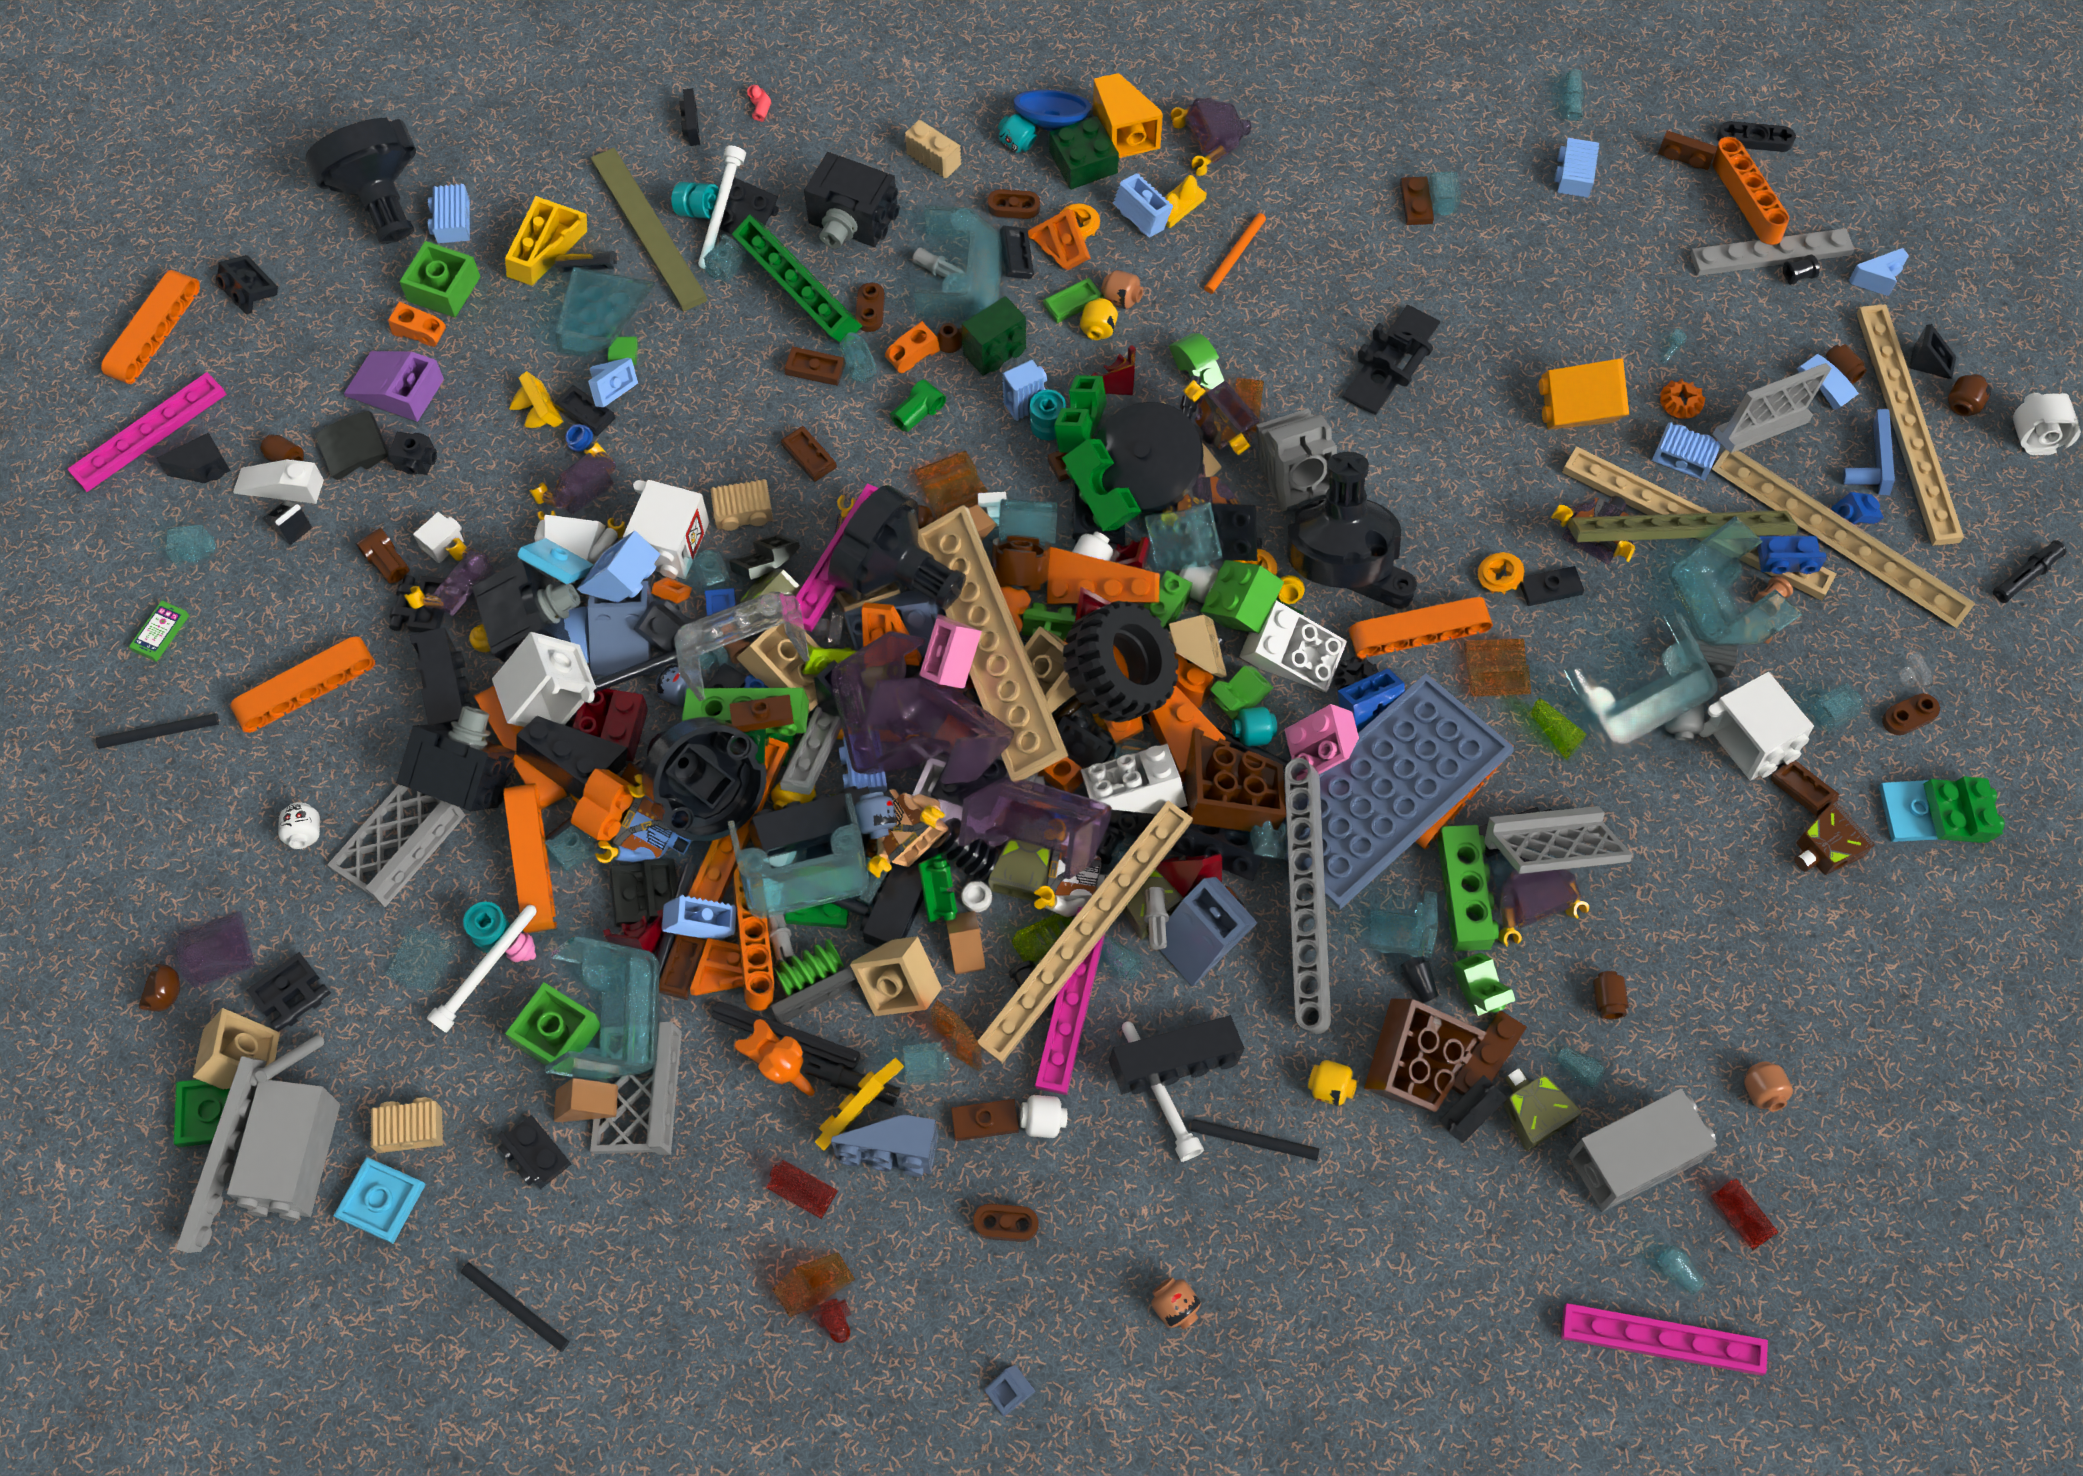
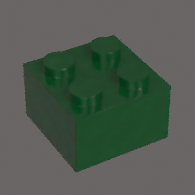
M1098 116L1049 132V152L1070 190L1118 173L1119 153Z
M1004 296L962 323L963 355L982 376L990 371L996 372L1002 367L1004 362L1012 357H1019L1026 349V317L1007 296Z

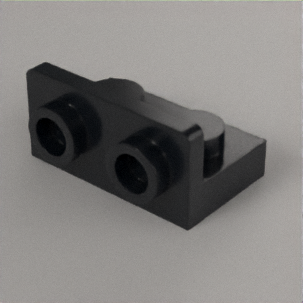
M248 255L218 263V273L216 275L218 287L245 314L252 313L253 301L277 295L278 286Z
M668 599L652 601L634 627L637 633L663 654L693 642L704 640L707 636L700 629L701 625L696 620L686 617L679 611L680 607ZM685 659L679 660L674 663L677 665L682 664Z
M1074 715L1073 718L1063 716L1057 729L1068 753L1067 757L1082 767V769L1096 763L1107 762L1112 752L1116 753L1119 749L1112 744L1114 741L1113 737L1101 730L1097 734L1088 729L1090 723L1077 715Z
M532 1114L505 1135L502 1131L497 1134L498 1138L502 1141V1144L498 1146L499 1150L509 1162L514 1158L519 1162L522 1167L517 1172L528 1186L535 1182L541 1190L572 1165Z

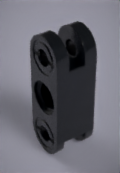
M1393 566V571L1384 579L1370 585L1347 589L1390 607L1403 609L1412 603L1417 581L1411 573Z

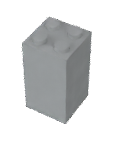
M267 1080L264 1083L258 1082L227 1194L237 1201V1206L248 1209V1214L267 1217L268 1212L280 1213V1218L291 1221H299L300 1216L311 1217L340 1108V1103L323 1086Z
M1682 1088L1587 1135L1568 1154L1602 1212L1700 1163L1718 1146L1715 1142L1716 1137L1713 1130L1708 1124L1703 1123L1697 1113L1696 1103L1689 1095L1684 1093Z

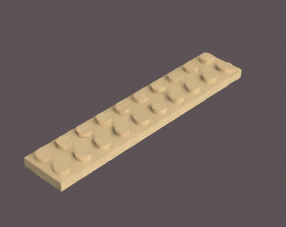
M962 505L918 530V543L921 548L931 553L936 561L953 571L959 570L966 575V581L960 596L945 612L948 618L982 631L969 674L1010 779L1014 783H1018L1067 757L1068 753L969 509Z

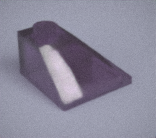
M241 911L179 933L176 952L183 977L194 988L256 967Z

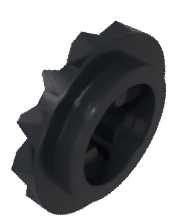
M1353 656L1349 660H1343L1335 671L1334 682L1336 688L1340 690L1354 684L1353 675H1356L1359 670H1362L1363 679L1378 673L1376 664L1370 663L1366 657L1359 659Z

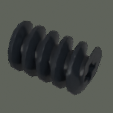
M952 818L945 821L944 823L949 830L931 847H939L938 852L941 855L947 854V859L950 862L956 861V866L959 869L965 868L964 872L968 876L973 875L974 881L980 882L985 880L997 863L998 850L994 846L989 845L985 839H981L976 832H972L969 826L963 825L960 819Z

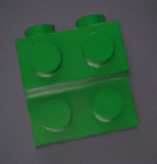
M1963 776L1957 781L1930 779L1923 784L1937 839L1988 843L2003 834L2002 830L2004 829L2005 822L2003 817L1998 815L1995 806L1997 792L1994 788L1990 787L1988 778Z

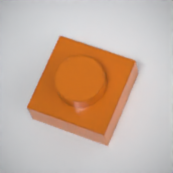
M666 577L654 583L651 594L661 597V600L668 599L678 604L689 598L692 587Z

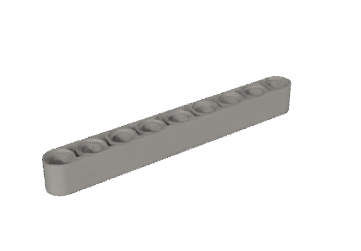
M1295 758L1285 767L1295 1018L1298 1025L1312 1034H1321L1330 1026L1331 1009L1320 778L1318 771L1307 760ZM1303 769H1308L1307 776L1303 780L1297 781V774ZM1308 798L1309 804L1307 808L1298 810L1300 801ZM1310 828L1309 837L1305 840H1300L1299 835L1301 831ZM1311 858L1312 864L1310 868L1301 871V863L1305 859ZM1308 888H1313V896L1307 901H1302L1303 892ZM1314 918L1315 924L1313 929L1304 932L1303 926L1305 921ZM1310 949H1315V959L1312 962L1306 963L1305 954ZM1311 980H1317L1318 986L1316 991L1307 994V984ZM1312 1011H1318L1319 1019L1317 1023L1311 1026L1308 1025L1307 1019Z

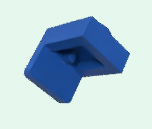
M1850 492L1831 507L1832 511L1854 525L1858 522L1875 524L1884 518L1879 509L1880 504L1872 494Z
M735 588L705 590L706 625H713L714 630H722L733 623H738Z

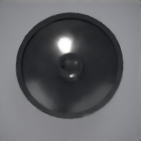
M1141 402L1127 406L1112 415L1102 425L1095 439H1101L1114 462L1103 473L1102 484L1104 489L1109 493L1114 488H1129L1142 511L1141 513L1160 511L1180 501L1195 485L1202 469L1203 445L1195 425L1182 411L1165 403Z

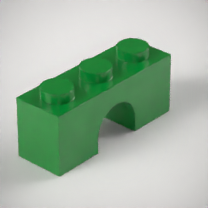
M1075 376L1069 390L1071 406L1070 408H1061L1054 424L1059 452L1069 453L1085 440L1093 438L1107 404L1103 376Z
M1087 439L1062 457L1066 464L1067 474L1071 479L1075 480L1080 489L1079 495L1081 499L1089 505L1093 512L1094 522L1103 531L1117 530L1142 512L1129 488H1114L1109 493L1104 489L1102 484L1103 473L1114 462L1101 439Z

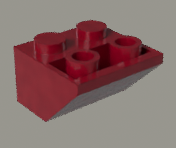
M604 689L594 693V700L591 703L584 702L577 711L573 728L627 747L626 761L634 762L648 707L643 694Z

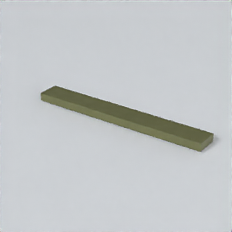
M611 148L591 157L593 166L682 311L684 312L706 302V294L616 149Z
M1787 510L1577 517L1569 519L1568 528L1577 542L1794 535L1797 532L1798 525Z

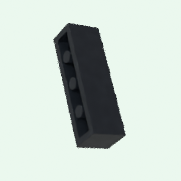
M857 786L843 789L837 795L821 794L814 797L811 802L801 804L800 801L786 804L781 810L772 812L771 809H764L755 813L748 825V830L758 859L764 860L860 834L855 818L854 805L860 801V796L870 794L868 786L860 789Z
M930 847L909 867L890 861L892 869L888 872L885 871V877L887 878L883 888L878 887L874 894L872 902L875 904L871 914L866 913L861 923L860 931H863L865 943L880 947L891 940L907 937L924 899L918 864L940 854L938 852L939 847Z
M1229 1015L1113 1047L1108 1061L1121 1095L1129 1092L1140 1094L1148 1090L1150 1086L1157 1084L1168 1086L1174 1084L1182 1077L1191 1075L1192 1078H1196L1206 1074L1210 1069L1218 1067L1221 1069L1231 1068L1239 1062L1245 1048L1233 1019Z

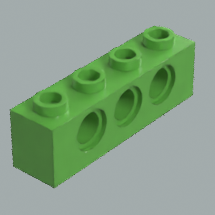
M1167 570L1159 582V603H1145L1143 607L1150 611L1149 614L1151 616H1157L1161 621L1160 625L1163 629L1167 628L1169 632V624L1177 621L1191 599L1190 592L1193 583Z
M687 688L682 721L697 717H713L732 724L729 704L790 694L794 724L766 728V734L780 733L785 736H793L796 733H806L809 699L803 688ZM721 711L720 714L713 716L714 713Z
M1478 825L1441 827L1437 836L1453 952L1490 950L1495 939H1498L1499 936L1497 921H1492L1491 910L1494 909V896L1492 892H1488L1487 882L1490 879L1489 865L1483 862L1482 854L1485 853V838L1483 835H1479ZM1458 856L1467 857L1471 863L1461 862ZM1462 884L1471 885L1475 892L1466 891ZM1466 913H1474L1480 920H1470Z

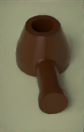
M945 323L940 327L936 335L940 350L945 353L958 351L963 345L962 328L958 329L952 323Z

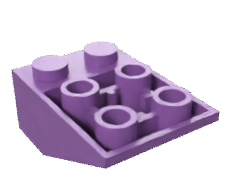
M371 351L344 392V395L418 422L444 378L437 361L412 351Z

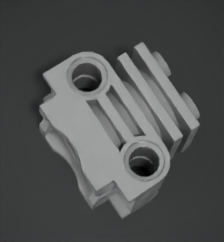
M1308 408L1257 424L1259 468L1261 472H1264L1265 478H1268L1269 489L1281 511H1286L1288 506L1326 495L1330 476L1327 472V462L1332 455L1337 454V445L1332 440L1331 427L1322 415H1311V411Z

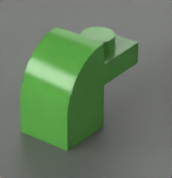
M1193 333L1169 345L1178 369L1180 371L1188 370L1190 377L1193 375L1201 377V388L1210 392L1225 384V380L1216 362L1219 356L1205 336Z
M1244 665L1229 682L1217 681L1210 690L1216 695L1213 700L1232 720H1235L1241 709L1255 707L1274 687L1255 667Z
M1478 953L1452 963L1458 984L1471 1010L1477 1016L1487 1012L1501 1011L1506 1007V1004L1516 1001L1513 990L1499 982L1492 958Z

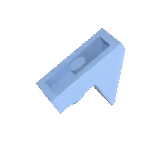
M1904 248L1857 264L1849 281L1852 285L1889 296L1897 282L1895 276L1903 270V265L1909 255Z
M631 358L599 364L590 368L592 379L588 382L595 406L605 407L638 384Z

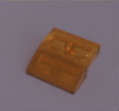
M966 451L914 470L916 478L937 519L962 505H965L967 508L977 505L978 493H988L977 475L976 466Z
M1524 638L1469 640L1464 642L1471 697L1531 694L1529 665H1526Z
M937 1000L930 1010L933 1030L951 1040L952 1056L979 1072L982 1068L981 1047L976 1037L954 1011Z

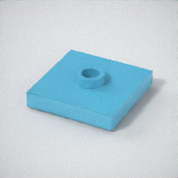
M547 538L522 546L517 555L523 561L565 584L586 577L594 566L589 561Z
M1929 780L1885 782L1880 784L1879 791L1891 842L1937 839L1923 785Z
M366 1157L333 1216L340 1221L393 1244L426 1184Z

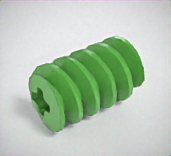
M830 939L825 940V950L816 944L814 945V955L808 950H803V961L793 955L791 956V967L785 961H781L780 972L774 968L787 997L794 994V989L801 991L805 989L806 983L812 986L817 983L816 978L819 977L821 980L828 978V972L834 975L839 972V967L842 966L844 968Z

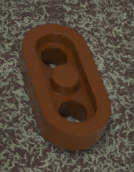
M998 189L991 192L988 196V210L996 217L1031 219L1040 212V198L1031 191Z
M870 282L862 285L857 294L856 319L863 325L860 329L865 332H874L883 324L885 293L883 287L877 283Z
M1917 694L1888 708L1882 718L1883 726L1891 734L1905 735L1933 722L1940 713V705L1929 694ZM1922 704L1927 705L1929 709L1923 708ZM1897 715L1902 716L1904 721L1898 719Z
M984 1204L976 1210L973 1217L975 1231L985 1239L1026 1242L1037 1234L1039 1227L1036 1213L1024 1206ZM991 1217L995 1219V1226L987 1228L983 1224L986 1218ZM1024 1220L1029 1226L1026 1230L1020 1231L1016 1227L1017 1222Z

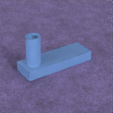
M1877 409L1873 423L1876 468H1844L1843 484L1878 485V495H1890L1895 481L1889 409Z

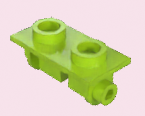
M806 645L805 648L802 647L800 650V658L806 662L803 674L818 675L829 663L835 660L849 677H855L863 657V651H852L849 647L844 649H824Z

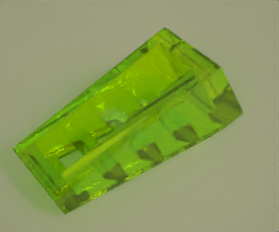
M1539 698L1535 702L1530 714L1568 761L1581 747L1587 734L1547 702Z
M1058 913L1017 931L1012 939V945L1023 962H1036L1047 954L1063 932L1057 923L1062 921L1065 928H1067L1074 919L1072 916L1064 917ZM1050 927L1058 939L1054 940L1047 928ZM1039 933L1046 943L1045 945L1041 944L1036 934Z

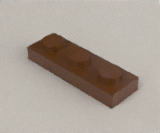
M1499 1011L1486 1030L1487 1034L1482 1041H1479L1472 1052L1471 1059L1467 1064H1464L1455 1078L1456 1082L1452 1089L1464 1095L1483 1075L1492 1082L1527 1026L1503 1011Z

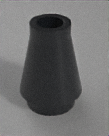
M1423 955L1412 958L1400 965L1403 970L1401 975L1415 991L1422 1003H1426L1439 996L1429 960L1426 961Z

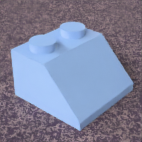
M634 530L603 552L577 590L587 595L617 603L628 596L633 598L643 588L641 581L648 578L655 571L656 566L654 563L660 556V553Z

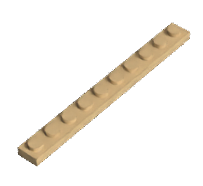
M1887 305L1859 307L1856 314L1887 409H1889L1890 418L1931 544L1935 546L1960 543L1964 535Z
M1577 446L1562 473L1610 497H1621L1625 500V504L1647 515L1712 513ZM1759 536L1696 538L1761 570L1756 543ZM1821 567L1819 572L1803 574L1801 572L1774 574L1772 572H1765L1771 576L1783 577L1793 587L1821 601L1836 576V573L1824 567Z
M1725 449L1713 466L1712 470L1775 511L1787 510L1798 526L1817 536L1818 539L1955 628L1959 626L1975 605V602L1741 451L1737 450L1730 453Z
M1169 800L1164 804L976 1042L980 1048L1003 1064L1193 821L1191 816Z

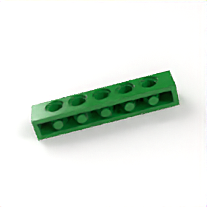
M749 214L732 233L815 321L838 342L845 346L863 326L753 216Z

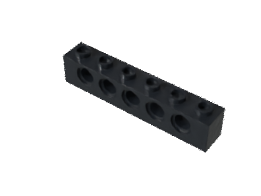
M1089 796L1083 813L1085 817L1111 825L1116 829L1137 837L1142 834L1157 815L1092 807ZM1181 807V808H1180L1182 811H1184L1185 813H1187V808H1186V807ZM1190 824L1171 850L1190 857L1202 855L1209 857L1221 854L1222 870L1254 881L1264 859L1270 839L1249 831Z

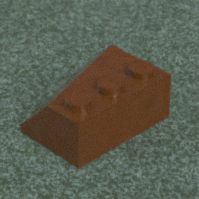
M1194 728L1185 770L1186 801L1188 805L1186 808L1187 814L1193 818L1191 824L1275 835L1286 817L1283 764L1252 751L1244 753L1229 746L1230 742L1221 738L1215 741L1203 736L1204 731Z
M1391 998L1364 1089L1396 1102L1436 1112L1456 1082V1074L1463 1064L1469 1062L1472 1057L1471 1051L1478 1041L1483 1040L1487 1032L1417 1000Z

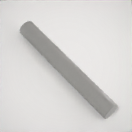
M316 1035L260 1069L255 1074L257 1081L264 1083L322 1047L324 1039L320 1035Z

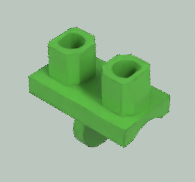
M1034 602L1030 609L1027 608L1024 611L1022 635L1033 636L1039 626L1064 641L1072 625L1075 623L1076 616H1074V610L1062 607L1058 609V613L1048 612L1044 604Z

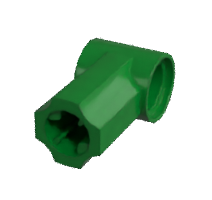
M920 380L912 388L910 396L890 413L891 420L900 430L908 432L928 414L931 416L937 413L935 410H940L944 406L946 396L927 380Z

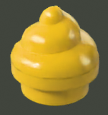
M1293 575L1280 578L1284 583L1277 597L1286 604H1294L1299 601L1304 595L1305 587L1303 582Z
M480 624L474 627L469 635L472 647L479 652L491 651L484 625Z

